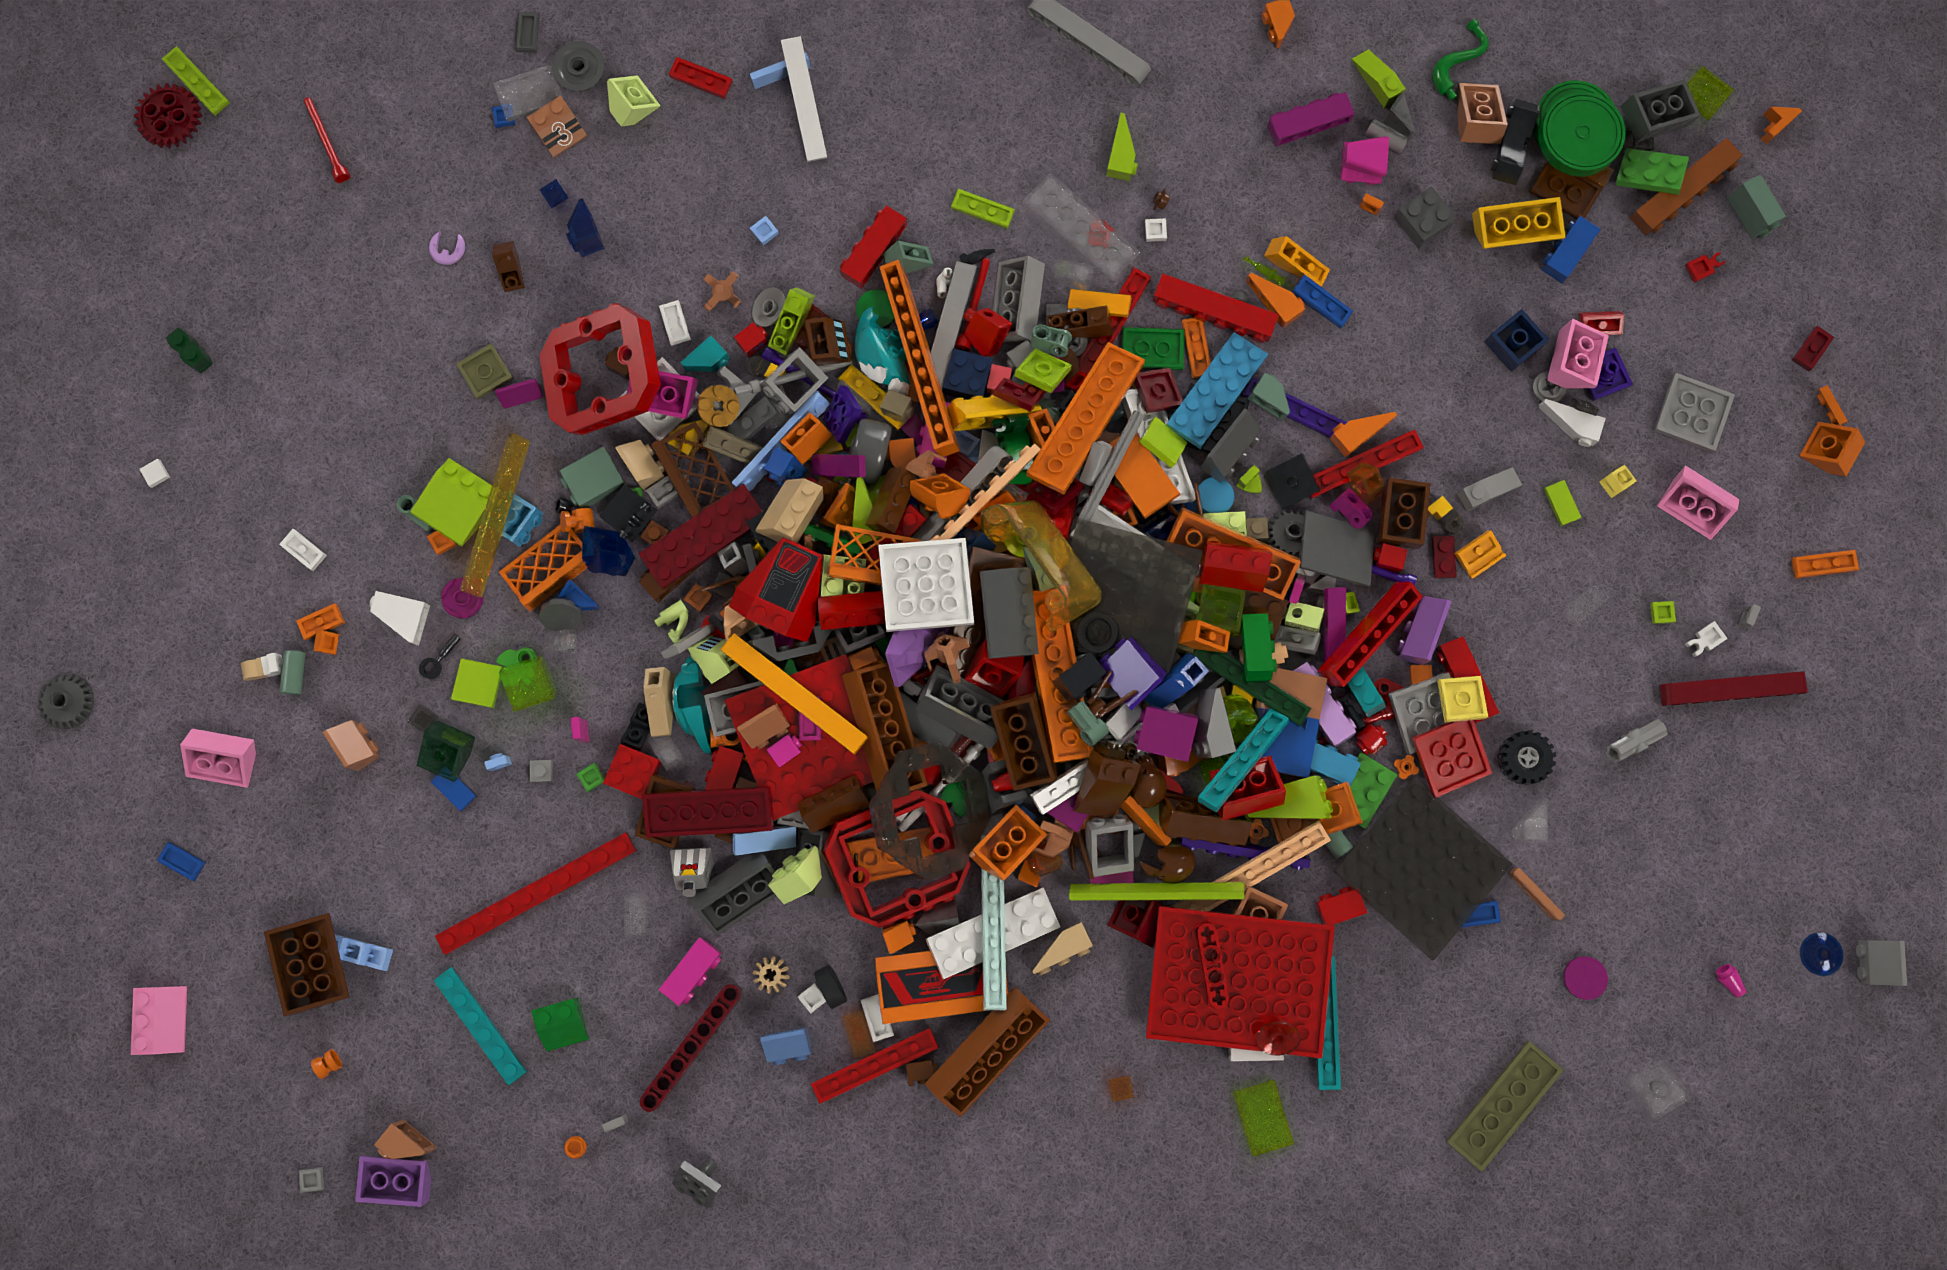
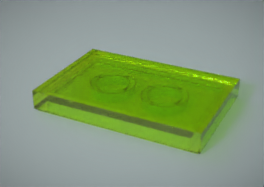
M1274 1079L1232 1091L1252 1157L1294 1145Z

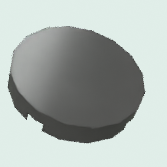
M566 599L549 600V603H544L541 606L539 614L540 622L544 627L559 633H568L576 630L581 625L583 617L581 608L576 607L574 602Z

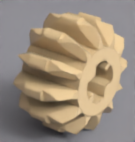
M772 956L770 963L768 958L764 957V965L759 962L756 964L761 970L753 971L754 975H759V978L753 981L754 983L762 982L758 988L759 990H763L767 986L766 993L769 994L773 986L774 991L777 993L780 991L778 984L782 987L787 985L782 979L790 978L789 975H783V972L789 970V967L786 966L781 969L780 966L784 963V960L781 959L775 964V956ZM768 969L776 972L774 981H771V978L767 979Z

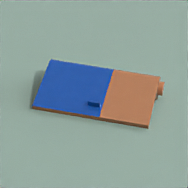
M1277 665V672H1273L1272 680L1268 681L1312 709L1300 727L1289 721L1288 725L1261 758L1271 755L1279 773L1307 778L1310 774L1327 678L1280 669L1281 666ZM1258 700L1256 701L1251 732L1270 710L1269 707Z

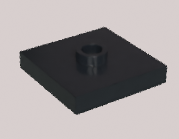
M1303 453L1265 472L1282 509H1286L1321 491Z

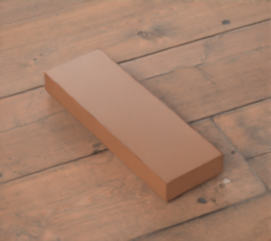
M1519 867L1513 868L1508 872V875L1551 920L1560 921L1565 916Z

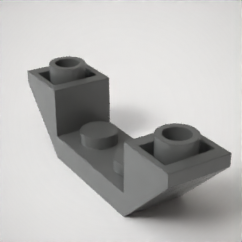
M816 621L809 641L796 643L797 647L791 649L789 645L777 647L776 651L773 636L766 637L765 633L753 635V640H749L747 643L772 662L819 652L832 629L821 630L820 621Z

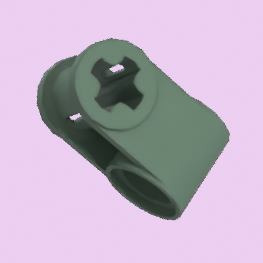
M1042 324L1036 325L1032 331L1031 347L1033 350L1036 348L1047 354L1065 357L1068 354L1067 346L1072 340V334L1064 329H1057Z

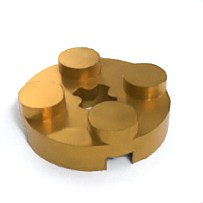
M723 385L710 386L703 390L698 397V415L704 423L710 426L722 427L731 424L736 419L740 410L736 394L730 388ZM714 401L723 403L722 411H714Z

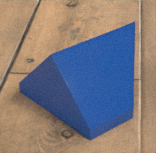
M570 579L557 597V599H566L574 602L575 606L580 607L582 611L599 610V605Z

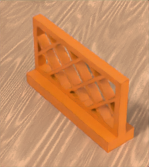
M836 524L827 577L882 586L881 571L876 565L880 559L874 562L867 551L875 545L878 547L880 545L879 542L885 538L890 539L893 544L897 543L896 540L905 543L920 542L921 539ZM840 530L848 531L853 540L843 545L839 539ZM863 535H869L874 541V544L867 549H864L858 540ZM855 541L862 552L852 558L846 547ZM841 550L850 559L844 565L835 563L836 554ZM862 554H865L871 563L866 568H860L855 562V559Z
M560 525L499 571L520 599L519 601L530 612L563 588L569 579L572 581L597 561L572 528L569 531L568 541L558 540L559 533L562 530ZM546 543H552L551 553H541L542 546ZM557 544L567 545L565 555L555 554ZM571 545H579L582 548V551L577 555H570ZM536 556L535 565L525 566L526 558ZM541 557H550L549 567H539ZM564 558L563 566L553 568L554 559ZM512 569H519L518 579H510L507 573ZM524 570H534L532 580H522ZM538 571H548L545 580L536 581ZM521 584H531L530 591L523 596L520 593Z

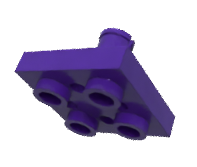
M1616 348L1605 351L1597 387L1587 388L1592 401L1633 385Z
M840 385L833 396L828 410L825 411L823 420L837 442L845 444L854 425L859 424L862 419H867V414L862 412V408L849 388Z

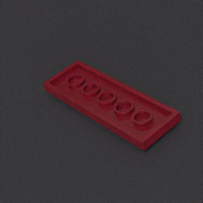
M742 484L638 554L660 587L664 589L729 544L750 532L751 530L746 522L763 511L746 486Z
M770 786L647 793L642 795L646 838L772 831L774 829Z

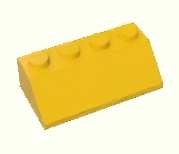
M1560 197L1479 207L1472 213L1474 232L1483 249L1566 238Z
M991 395L989 398L975 396L970 400L956 398L947 406L954 432L991 428L990 425L994 419H1006L1007 415L1027 413L1029 415L1042 410L1039 403L1029 412L994 395Z

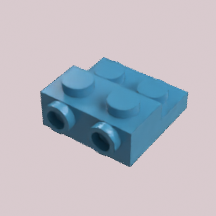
M505 489L482 523L518 547H521L522 544L529 542L531 538L530 532L533 528L538 527L542 523V515L544 513L513 492Z

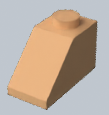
M729 605L725 607L724 631L726 642L734 633L740 637L759 625L743 617L728 607Z

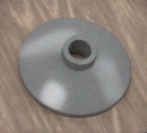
M771 287L758 295L752 308V316L756 324L762 327H769L778 321L786 300L781 290Z

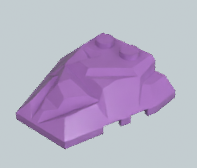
M952 627L893 632L885 655L895 687L903 685L927 665L924 652L934 643L938 633L945 631L946 634L951 635Z

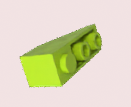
M798 287L789 290L768 347L785 355L788 354L809 313L815 295Z

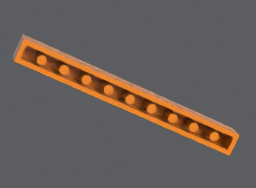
M898 259L880 266V270L934 450L938 455L945 457L960 451L907 274Z

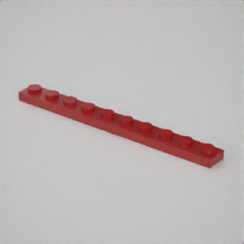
M625 832L435 935V938L443 954L447 955L637 852L628 833Z

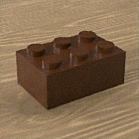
M1388 478L1384 482L1377 544L1385 543L1411 549H1419L1424 545L1431 483Z

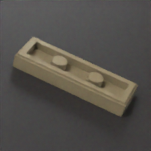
M710 426L702 443L706 448L749 464L764 448L714 426Z

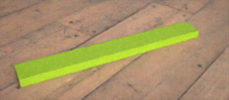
M1244 882L1070 884L1069 900L1244 899Z

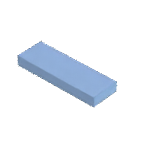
M804 53L807 67L809 69L811 68L809 58L807 56V53ZM785 60L752 72L750 77L754 88L757 89L788 77Z
M795 826L774 827L772 831L733 833V854L735 856L796 847Z

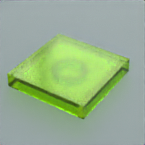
M1703 65L1687 83L1700 115L1707 121L1712 118L1734 91L1731 86Z

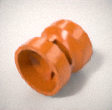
M330 1049L324 1053V1056L313 1059L311 1067L318 1078L324 1079L329 1076V1072L342 1068V1062L337 1052Z

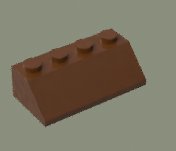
M1036 692L1014 697L991 706L990 709L1013 790L1056 781L1059 774L1056 763L1051 761L1044 720Z
M1166 793L1161 803H1159V825L1164 834L1170 838L1184 837L1192 841L1199 839L1210 843L1223 842L1231 846H1236L1237 844L1246 845L1253 823L1247 814L1222 821L1219 812H1215L1198 802V797Z

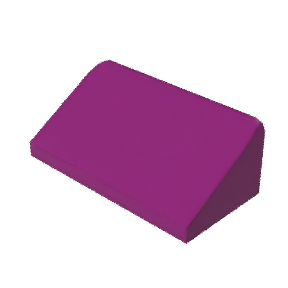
M530 379L495 390L504 409L543 398L540 384L536 379Z

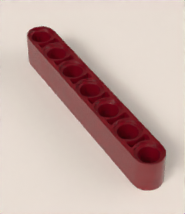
M1804 671L1659 685L1662 706L1808 693Z
M729 984L721 989L642 1094L640 1106L644 1111L651 1112L662 1105L740 1001L742 990L738 985ZM729 988L736 990L737 996L734 1000H730L726 996ZM716 1005L723 1009V1015L720 1018L715 1017L713 1014V1009ZM705 1023L710 1027L708 1035H703L700 1032L701 1024ZM689 1041L694 1042L697 1046L694 1053L688 1052L686 1048ZM675 1059L682 1061L683 1068L681 1071H677L673 1067ZM662 1077H666L670 1082L667 1089L660 1086V1079ZM648 1095L656 1098L654 1107L647 1104L646 1098Z

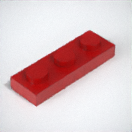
M676 57L669 72L670 78L723 99L726 98L733 83L730 77Z

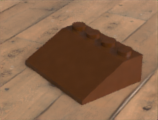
M330 913L264 931L284 1017L350 998Z

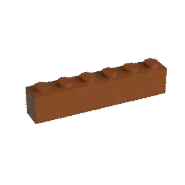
M1725 138L1686 170L1679 195L1659 192L1635 211L1630 219L1645 236L1651 231L1655 234L1664 226L1663 222L1666 219L1670 222L1679 214L1677 210L1681 207L1686 209L1694 202L1693 197L1696 195L1701 197L1710 189L1708 187L1709 184L1713 183L1715 185L1723 179L1725 171L1729 173L1739 165L1737 161L1743 154L1728 138Z

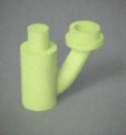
M680 599L660 612L661 616L654 621L660 627L665 623L669 625L679 618L676 630L674 631L672 628L671 632L668 633L671 640L676 643L680 640L687 625L689 611Z

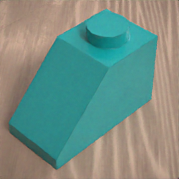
M709 336L680 364L685 371L715 372L723 366L726 367L730 358L712 336Z

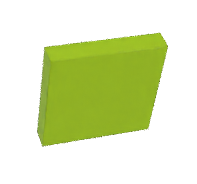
M1035 348L1016 369L1015 377L1052 393L1071 370V364Z
M1156 416L1151 420L1139 441L1170 468L1177 463L1188 443Z
M461 658L451 700L494 708L504 667Z

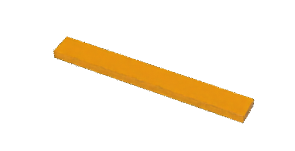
M735 633L720 649L725 655L854 755L868 739L859 729Z

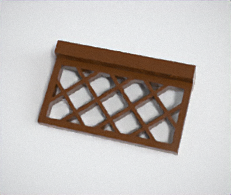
M696 422L651 444L692 518L723 498L722 496L715 495L718 483L726 485L730 492L734 490L713 451L699 444L700 439L703 443L705 437ZM694 428L698 434L696 443L685 440L686 433ZM672 440L681 442L678 453L669 451L666 443ZM683 443L695 446L692 457L680 454ZM698 447L706 449L709 453L707 461L695 458ZM679 457L691 460L688 471L678 468ZM710 457L713 460L714 464L709 462ZM694 461L705 464L702 475L691 472ZM708 465L718 469L717 480L705 476ZM689 475L701 478L698 489L691 488L687 484ZM704 479L715 482L713 493L701 491ZM692 491L697 492L696 498ZM700 493L711 496L710 504L703 508L698 503Z

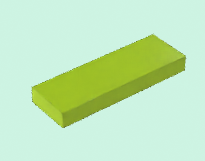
M961 189L957 190L951 205L953 210L1008 229L1015 212L1013 208Z

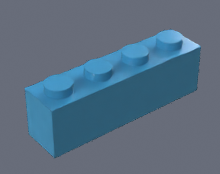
M1316 739L1310 772L1337 784L1349 782L1351 787L1361 765L1358 762V758L1347 753L1344 756L1338 753V749L1331 745L1324 747L1318 744Z

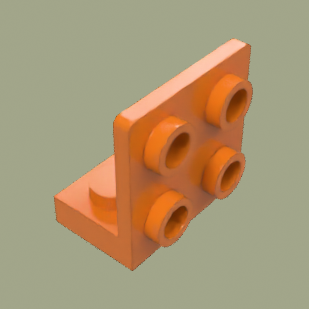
M845 483L839 490V494L829 510L820 520L822 525L835 529L836 524L851 525L856 492L852 485Z

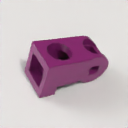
M1350 487L1329 506L1334 512L1339 509L1348 518L1350 525L1356 529H1361L1372 519L1370 508Z

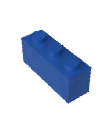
M1581 216L1575 222L1571 220L1565 228L1567 232L1566 238L1558 239L1553 246L1556 248L1554 253L1549 252L1543 260L1545 266L1542 271L1562 284L1601 229Z

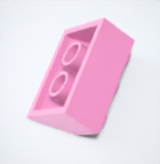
M1575 319L1570 320L1559 330L1547 381L1565 389L1597 387L1609 335Z
M1685 465L1673 479L1657 507L1712 540L1738 510L1739 499Z
M191 729L180 744L186 777L248 788L256 756L254 740Z
M187 986L133 988L131 1055L185 1052Z

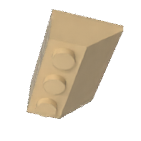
M805 478L786 480L755 531L777 542L784 537L797 543L823 501V487Z

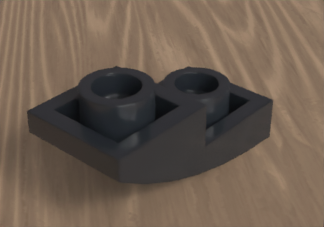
M639 703L630 718V724L620 740V744L640 752L650 733L647 708L642 703Z

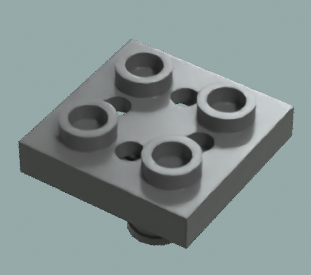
M705 1159L699 1170L687 1161H684L672 1182L677 1191L683 1194L686 1193L693 1198L696 1204L706 1208L710 1206L721 1187L720 1184L710 1178L717 1166L709 1159Z

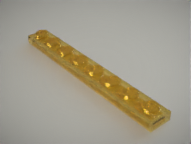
M508 434L460 591L475 597L483 596L529 448L530 441L517 434Z

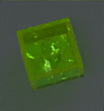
M1203 584L1197 620L1230 632L1231 637H1238L1246 591Z
M543 655L503 667L499 671L513 712L553 700L557 695Z

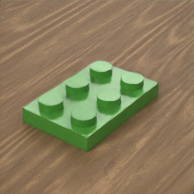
M1626 148L1616 180V186L1679 195L1689 157Z
M1360 752L1357 758L1361 765L1350 788L1363 822L1358 824V826L1366 829L1398 774Z

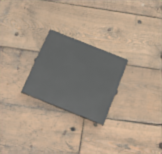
M1306 510L1304 512L1303 534L1301 538L1300 568L1370 587L1375 530L1366 527L1356 529L1348 522Z

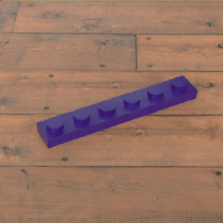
M1184 837L1180 839L1181 845L1190 847L1191 850H1197V848L1206 849L1207 853L1218 854V852L1227 853V856L1232 858H1239V856L1248 857V860L1270 849V847L1248 843L1246 845L1237 844L1236 846H1231L1223 842L1210 843L1199 839L1192 841ZM1307 854L1291 863L1290 867L1302 870L1303 867L1309 868L1311 859Z

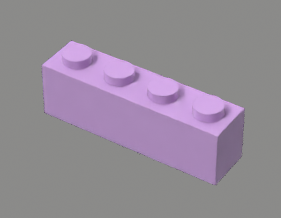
M1307 662L1294 670L1295 672L1319 676L1316 668L1313 665L1309 666ZM1326 684L1318 729L1329 745L1336 748L1355 735L1356 725L1350 717L1346 718L1342 711L1344 709L1338 700H1333L1330 695L1331 690Z

